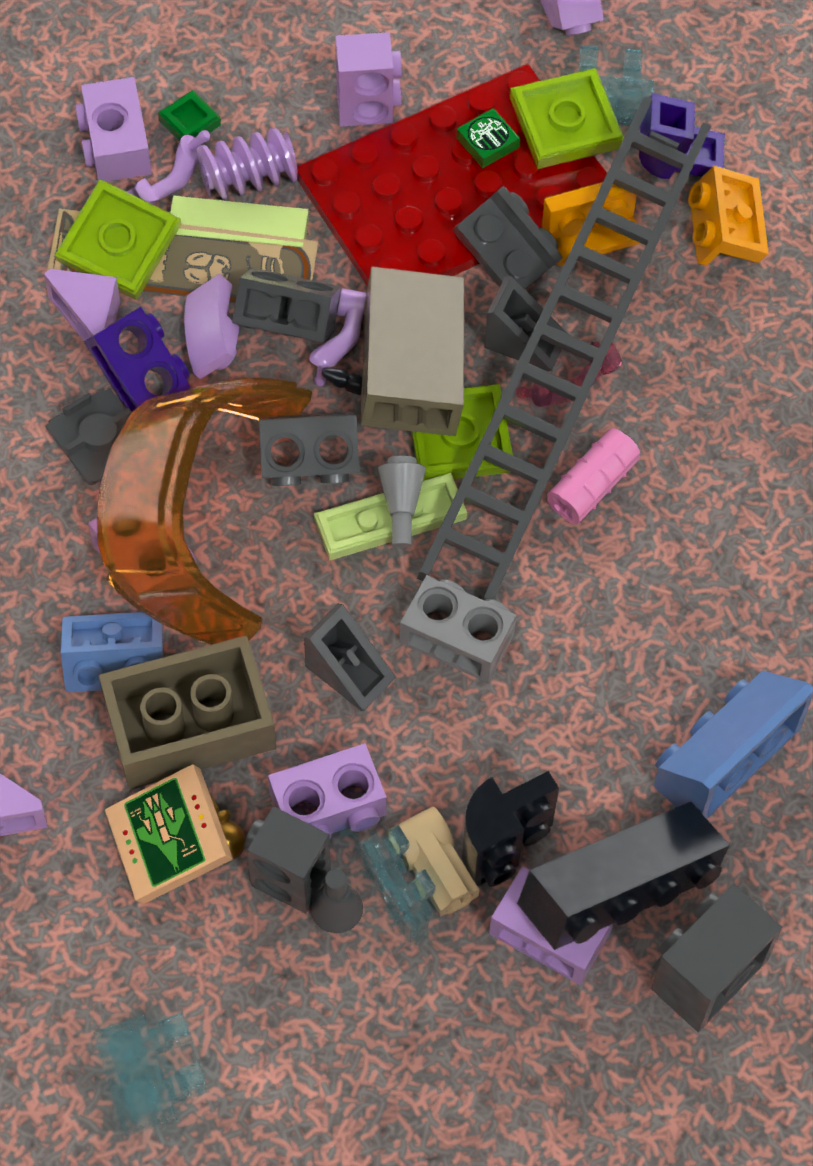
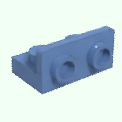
M162 611L63 617L61 661L64 685L67 692L101 691L99 674L164 657Z

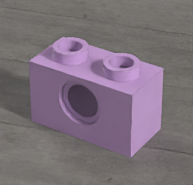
M135 77L81 85L84 103L76 104L75 107L80 132L89 130L90 139L82 140L86 168L96 167L98 181L99 179L112 181L152 174Z

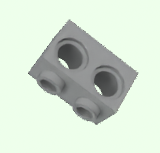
M426 575L400 622L399 643L489 683L514 636L517 615L511 613L505 605L496 600H482L466 593L460 585L446 579L439 581ZM442 612L448 617L443 620H433L427 614ZM483 631L491 634L493 638L478 640L471 634Z

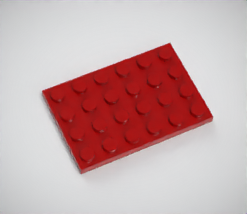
M525 64L297 166L298 182L367 287L371 267L455 276L479 265L480 263L452 230L503 186L510 193L514 192L523 199L529 209V217L540 229L542 228L544 198L604 182L607 172L595 155L537 169L510 100L511 88L540 81L529 64ZM494 108L519 136L520 144L518 149L482 169L456 139L457 128Z

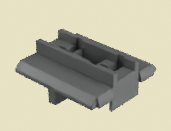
M110 388L102 389L92 396L90 393L84 395L62 408L63 413L49 420L48 424L45 425L46 429L88 485H94L106 477L112 479L116 473L128 466L132 467L135 465L136 459L147 454L154 447L133 419L131 410L129 408L125 409Z

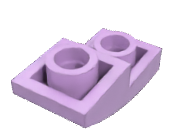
M218 274L186 296L184 315L186 345L193 373L199 379H202L216 369L222 370L233 361L237 353L236 344L240 327L237 324H233V320L227 316L230 309L229 301L232 284L221 274Z

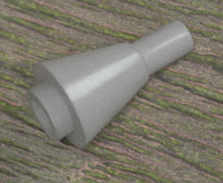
M392 456L387 459V464L378 467V472L389 514L392 516V546L407 548L412 546V516L415 513L426 467L417 464L415 457Z

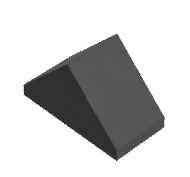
M512 276L504 278L487 312L484 348L519 361L544 308ZM550 317L547 325H550L560 331L567 333L552 317ZM540 339L529 363L545 371H552L562 349Z
M337 603L304 637L305 667L360 711H364L396 678L343 604Z

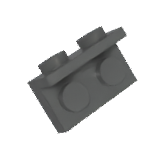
M504 186L460 222L452 231L499 287L505 277L512 276L526 289L547 270L562 259V255L558 252L559 246L552 234L544 228L539 229L529 217V209L523 199L514 192L510 193Z

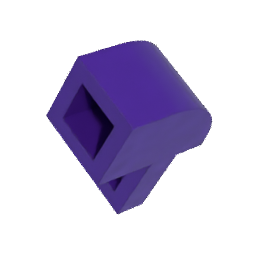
M652 93L649 97L652 99V102L641 123L640 133L649 137L651 131H654L679 143L676 150L688 155L700 129L694 127L695 103ZM709 130L690 174L703 177L713 166L724 168V133ZM639 150L641 164L654 176L670 179L674 171L680 172L681 169Z

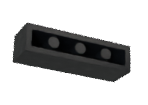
M691 801L529 870L517 904L554 950L574 941L577 944L584 943L599 930L614 923L618 925L626 924L635 918L639 912L654 905L658 907L666 906L675 900L679 894L694 887L703 889L712 884L722 872L720 866L730 845Z

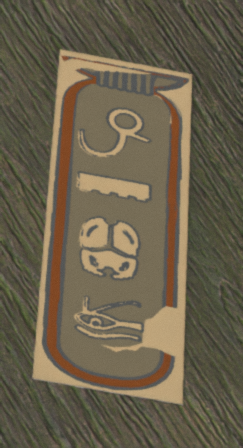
M59 209L47 271L57 269L78 272L58 262L55 258V253L80 211ZM182 224L180 229L301 242L303 247L175 235L143 291L186 297L201 285L221 274L232 284L229 302L236 303L239 278L251 268L312 280L318 241Z

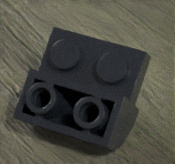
M549 771L502 794L493 777L482 783L471 796L465 816L462 862L477 887L486 882L490 887H494L511 878L516 872L515 867L519 866L522 843L524 846H530L549 834V827L553 826L559 787Z

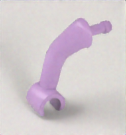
M202 130L196 138L191 135H184L180 139L172 172L165 179L153 185H150L147 179L144 178L127 192L154 205L160 199L184 188L199 162L198 148L210 139V133Z
M342 288L337 315L345 317L344 327L337 336L314 349L309 357L310 362L317 365V373L314 379L315 385L324 386L326 379L321 375L322 370L336 365L359 341L361 321L364 317L366 292Z

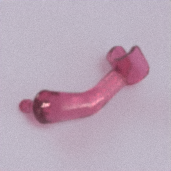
M599 342L590 343L597 348L600 346ZM613 342L594 383L601 375L610 374L621 366L622 359ZM592 362L588 363L576 377L568 382L581 387ZM535 383L532 388L519 387L516 390L517 397L523 399L526 397L532 398L533 403L537 407H547L572 401Z

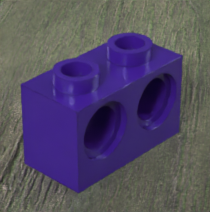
M142 307L128 313L83 341L125 409L129 408L135 422L147 418L192 389L186 380L190 377L186 365L177 354H170L162 341L164 331L160 323L151 313L145 314ZM122 330H128L137 337L138 350L135 354L126 353L121 348L119 335ZM148 371H154L161 376L164 387L160 395H154L146 388L145 376Z

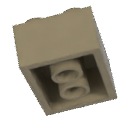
M247 635L99 674L104 702L128 789L161 781L192 764L202 770L276 749L273 718Z

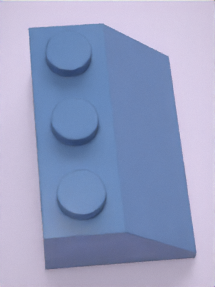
M761 671L750 683L742 679L727 694L724 702L727 704L714 715L711 711H708L694 724L690 731L692 737L681 747L674 743L663 752L655 764L658 771L654 787L676 808L692 801L706 819L709 818L801 730L813 698V687L808 682L766 671Z

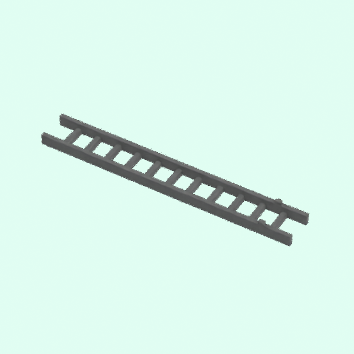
M644 95L419 571L417 579L423 581L426 575L429 576L445 542L497 566L483 597V600H494L711 128L710 125L702 123L688 155L676 150L679 143L654 131H651L649 137L638 132L652 102L651 98ZM630 147L681 169L671 192L620 170ZM613 184L663 207L653 231L602 208ZM595 222L646 245L635 269L584 246ZM577 261L628 284L617 309L566 285ZM558 300L610 323L599 348L547 325ZM540 339L592 362L581 387L529 363ZM522 378L574 401L562 428L509 405ZM502 419L554 442V446L543 469L490 445ZM483 459L536 484L524 511L471 487ZM464 501L517 525L504 553L452 529V525Z

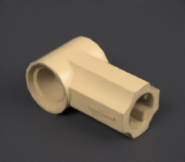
M432 806L387 830V836L395 854L401 853L404 859L400 860L401 864L407 871L413 870L440 916L458 911L479 896V888L454 849L455 844L451 831L435 807Z

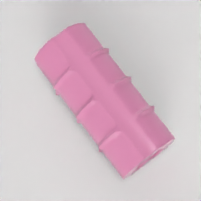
M609 429L597 442L592 443V447L582 458L577 459L576 464L567 474L561 475V480L548 492L547 501L551 508L571 524H579L591 510L596 509V505L604 496L611 493V489L621 478L626 477V473L640 459L638 446L620 430Z

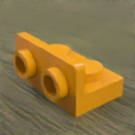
M713 166L699 181L692 185L688 196L693 222L692 238L696 248L697 263L708 265L720 253L759 263L769 254L759 178Z
M603 182L544 198L542 228L550 232L558 243V252L562 255V259L556 263L558 266L565 264ZM613 184L602 208L637 224L634 218L637 195ZM595 222L584 246L600 254H606L638 245L640 242Z

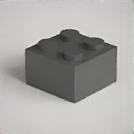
M735 884L722 896L716 891L711 893L695 911L694 916L698 919L686 932L680 927L677 928L658 949L661 957L653 966L656 975L651 990L698 1033L769 960L783 928Z

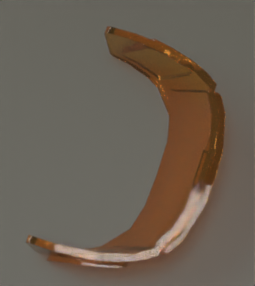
M240 378L192 387L189 390L154 397L144 401L130 414L111 446L97 499V545L103 564L108 571L106 580L119 595L132 606L162 625L210 645L246 635L249 641L261 629L262 617L242 607L211 584L202 575L184 540L183 507L189 477L200 436L214 411L221 410L259 420V417L300 415L311 401V390L297 387V383L292 381L269 378Z

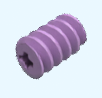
M270 128L267 134V143L260 133L254 132L250 136L249 147L242 137H235L233 139L232 152L224 141H217L214 156L206 145H201L198 148L199 167L209 198L211 190L216 189L222 200H226L228 197V185L232 184L240 196L245 195L246 181L251 180L258 192L262 191L263 177L265 176L270 178L275 187H279L281 172H286L292 183L297 182L296 158L287 131H285L283 138L277 128Z

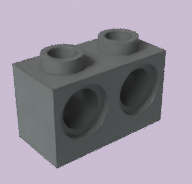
M251 268L239 278L233 324L324 343L335 329L342 286Z
M355 412L259 417L262 478H272L273 486L301 484V476L320 475L321 483L349 482V474L359 473L357 417ZM331 435L340 436L347 443L346 454L337 461H328L319 452L323 439ZM280 438H290L299 447L298 457L291 463H279L271 454L272 445Z
M273 806L265 821L260 819L255 821L244 843V847L248 849L247 866L250 870L251 886L306 914L314 896L324 884L326 874L331 870L330 834Z

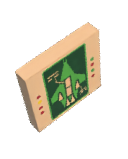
M194 764L105 809L135 900L139 903H148L233 860L202 771Z

